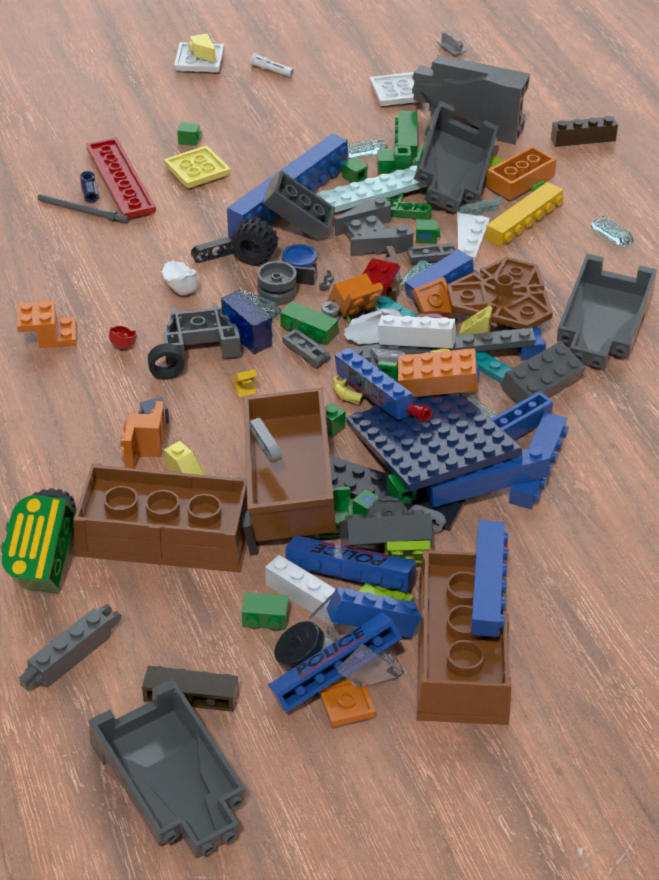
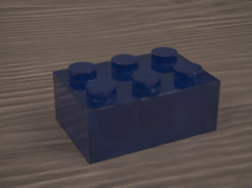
M240 290L221 298L222 313L230 318V322L237 326L241 344L254 355L272 346V317L268 313L263 311L258 304H255Z

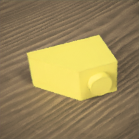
M208 34L190 36L188 47L194 57L216 62L215 47Z
M489 305L462 323L459 334L490 332L492 307Z
M181 441L164 449L165 467L169 471L204 475L193 452Z

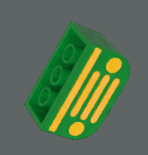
M31 495L21 499L13 508L11 518L6 524V539L1 545V562L4 570L24 589L59 594L74 529L73 520L76 511L67 499Z

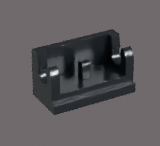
M313 263L311 268L293 266L297 272V284L315 285L317 263Z

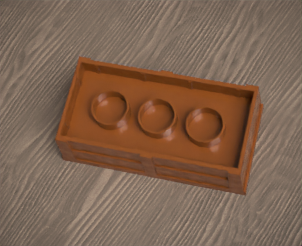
M323 387L243 397L247 505L256 541L336 532ZM256 418L262 420L277 443L282 459L273 463L269 461L254 438L249 421Z
M92 464L73 520L74 556L241 573L247 546L243 529V511H248L247 479L242 477L230 478L176 473L175 471L167 470L155 471Z
M423 550L418 587V610L421 614V619L418 623L416 721L509 725L511 677H509V614L507 613V600L505 602V611L501 610V614H505L504 628H499L498 637L471 635L476 553ZM502 593L501 597H506V593Z

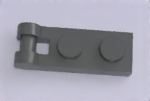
M452 243L407 248L410 263L435 262L455 252V247Z
M297 329L282 336V342L308 360L313 368H317L322 362H327L331 359V355L327 350Z

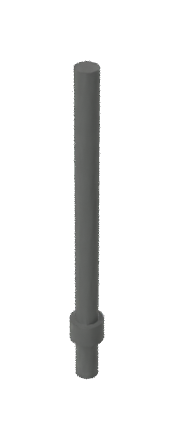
M43 194L38 195L39 201L106 217L111 221L118 220L126 223L129 221V216L118 214L117 211H106Z

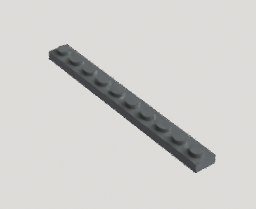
M533 328L456 336L454 346L449 348V350L475 348V352L534 346L535 337ZM380 344L347 348H351L369 362L371 361L372 348L401 350L405 355L430 353L433 350L443 349L437 347Z

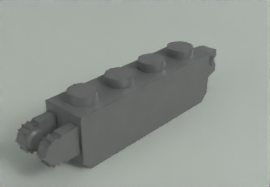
M105 604V606L98 610L93 608L27 660L28 667L19 677L20 685L25 690H29L38 683H41L44 687L51 686L107 641L111 635V629L120 622L122 615L118 611L110 615L112 608L108 604Z

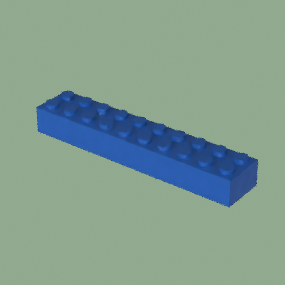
M332 133L281 170L312 192H315L342 172V163L347 161L348 140ZM281 170L227 207L229 237L233 236L239 224L245 219L254 218L256 220L259 218L270 225L280 217L279 214L264 205L263 201L269 182Z

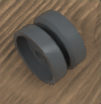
M271 261L261 265L257 272V292L259 298L266 303L275 305L286 304L296 297L297 272L295 267L284 261Z

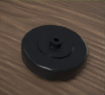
M303 621L291 626L281 635L274 649L276 661L284 669L291 670L314 656L322 649L324 643L323 631L312 621Z

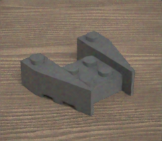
M384 196L368 200L335 218V236L346 235L350 241V256H364V253L375 252V255H382V252H386L387 246H393L396 254L406 252L408 247H413L414 233L407 224L386 229L383 224L390 222L391 205Z
M213 302V308L177 312L176 306L173 307L171 319L167 323V330L163 334V342L179 347L183 353L184 361V345L219 341L222 358L241 356L238 328L230 322V318L221 312V308L216 302ZM165 356L166 364H174L177 361V358L173 356Z

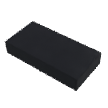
M243 511V529L250 556L258 555V541H256L249 512Z

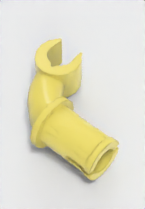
M335 376L332 388L341 401L351 402L360 406L364 394L349 390L348 387H345L346 378L343 381H338V376Z

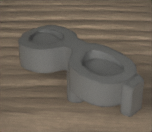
M327 270V273L324 274V281L319 284V289L327 290L330 288V284L334 281L331 270Z

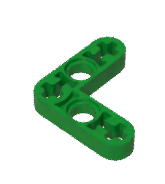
M404 192L392 197H386V200L392 207L391 217L428 219L432 216L429 204L403 202L406 194Z

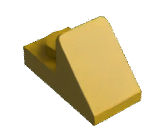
M256 369L237 373L229 377L239 397L252 395L257 392L253 378L257 377Z

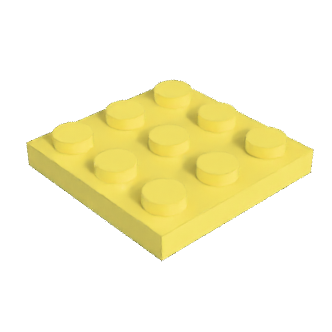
M207 145L164 159V165L187 189L231 174L230 168Z

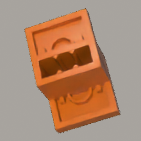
M365 273L334 284L327 302H336L340 306L343 317L349 314L353 316L363 309L370 310L375 307L384 288L381 282L372 285Z
M55 301L17 303L18 332L37 331L39 348L77 345L75 317L57 318Z
M156 401L155 409H151V414L129 413L128 421H124V435H121L120 446L124 447L122 450V461H125L126 468L135 467L137 456L161 458L166 435L165 406L163 401Z

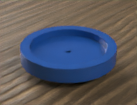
M294 244L283 250L282 259L292 266L309 268L313 266V263H316L317 252L311 246Z

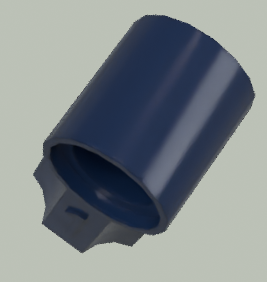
M84 171L80 174L81 190L84 199L89 203H95L99 199L95 174L91 171Z

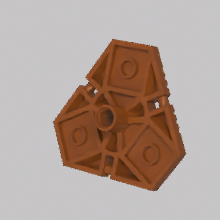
M505 257L481 268L480 274L473 272L447 284L452 311L472 317L490 305L492 307L491 320L493 323H499L507 327L511 326L515 329L534 328L552 319L553 316L537 264Z

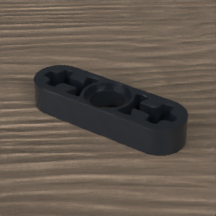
M232 236L193 247L191 250L192 258L195 262L202 263L234 254L235 251L231 249L230 244ZM219 247L217 252H212L213 248Z

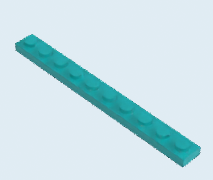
M380 296L375 305L379 309H394L400 312L402 317H415L417 315L386 296ZM483 351L476 352L479 371L502 383L506 372L512 368Z

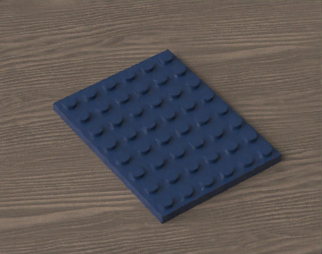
M462 393L413 397V404L421 407L428 406L432 411L431 419L425 422L413 416L397 420L380 406H374L370 410L355 412L351 416L346 417L347 425L409 492L522 455V447Z

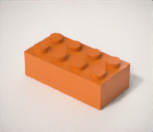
M532 145L488 169L486 187L506 199L512 200L530 190L532 185L555 176L557 159Z
M475 348L398 356V382L409 390L413 397L478 391Z

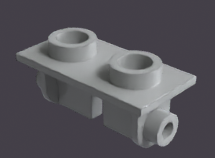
M448 31L442 32V39L437 41L438 44L453 55L466 52L461 41L453 37Z

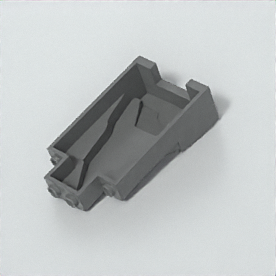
M438 55L436 60H433L431 67L420 65L414 71L412 77L414 80L412 87L413 100L429 103L430 117L439 101H442L454 107V111L450 116L451 119L480 128L483 121L486 120L499 126L496 135L498 136L497 141L514 145L517 143L525 126L526 115H523L522 111L524 95L529 88L530 73Z
M439 101L428 121L424 134L426 139L413 179L428 185L424 200L455 213L461 200L474 205L480 196L499 126L484 120L478 130L451 119L450 116L454 111V107Z
M586 254L558 326L557 341L570 343V351L583 364L605 369L610 354L629 358L641 321L645 318L653 296L657 269L639 265L637 278L604 271V257Z
M174 679L152 689V702L115 719L111 710L89 719L90 745L103 766L108 764L112 768L159 846L164 843H171L181 835L194 857L197 858L201 855L206 856L212 853L217 846L223 843H231L239 835V822L230 808L235 809L243 803L246 789Z

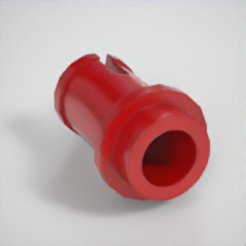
M410 404L407 408V411H411L407 412L409 416L419 418L422 422L428 421L432 417V411L428 406L421 407Z

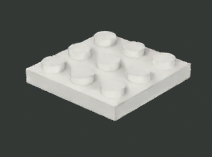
M180 42L174 70L181 72H219L224 44L213 43L216 62H211L194 57L192 51H189L188 42Z
M414 72L370 77V85L380 106L419 103L420 101L413 100L414 94H412V87L414 85L412 77Z

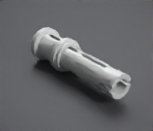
M254 53L250 59L251 66L261 67L262 70H271L289 78H292L294 75L293 68L273 62L268 57H261L259 54Z

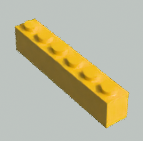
M546 182L486 225L485 239L500 247L509 243L517 235H520L557 206H560L564 200V189Z

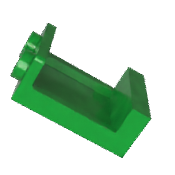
M349 486L333 488L336 532L315 534V540L340 538L339 521L345 520V516L354 515Z

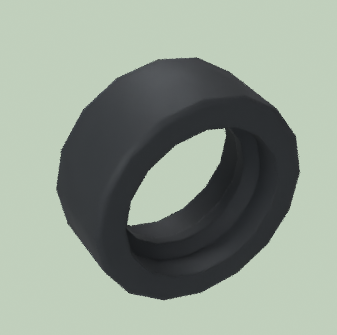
M159 344L151 349L148 354L149 370L158 379H173L181 374L184 369L183 353L174 344ZM164 356L177 358V361L169 367L155 365V362Z

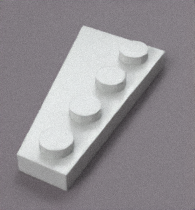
M457 212L458 250L472 257L475 263L486 235V225L490 223V218Z

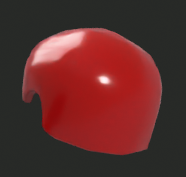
M125 326L110 328L109 340L113 346L119 349H128L134 345L137 338L135 330L132 331Z

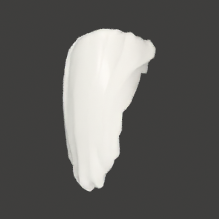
M174 260L164 264L161 273L173 291L179 295H188L197 290L199 286L197 270L190 269L183 262H175Z
M380 309L361 315L351 320L349 326L344 329V335L347 340H353L358 345L379 343L378 323L381 316H401V314L394 309Z

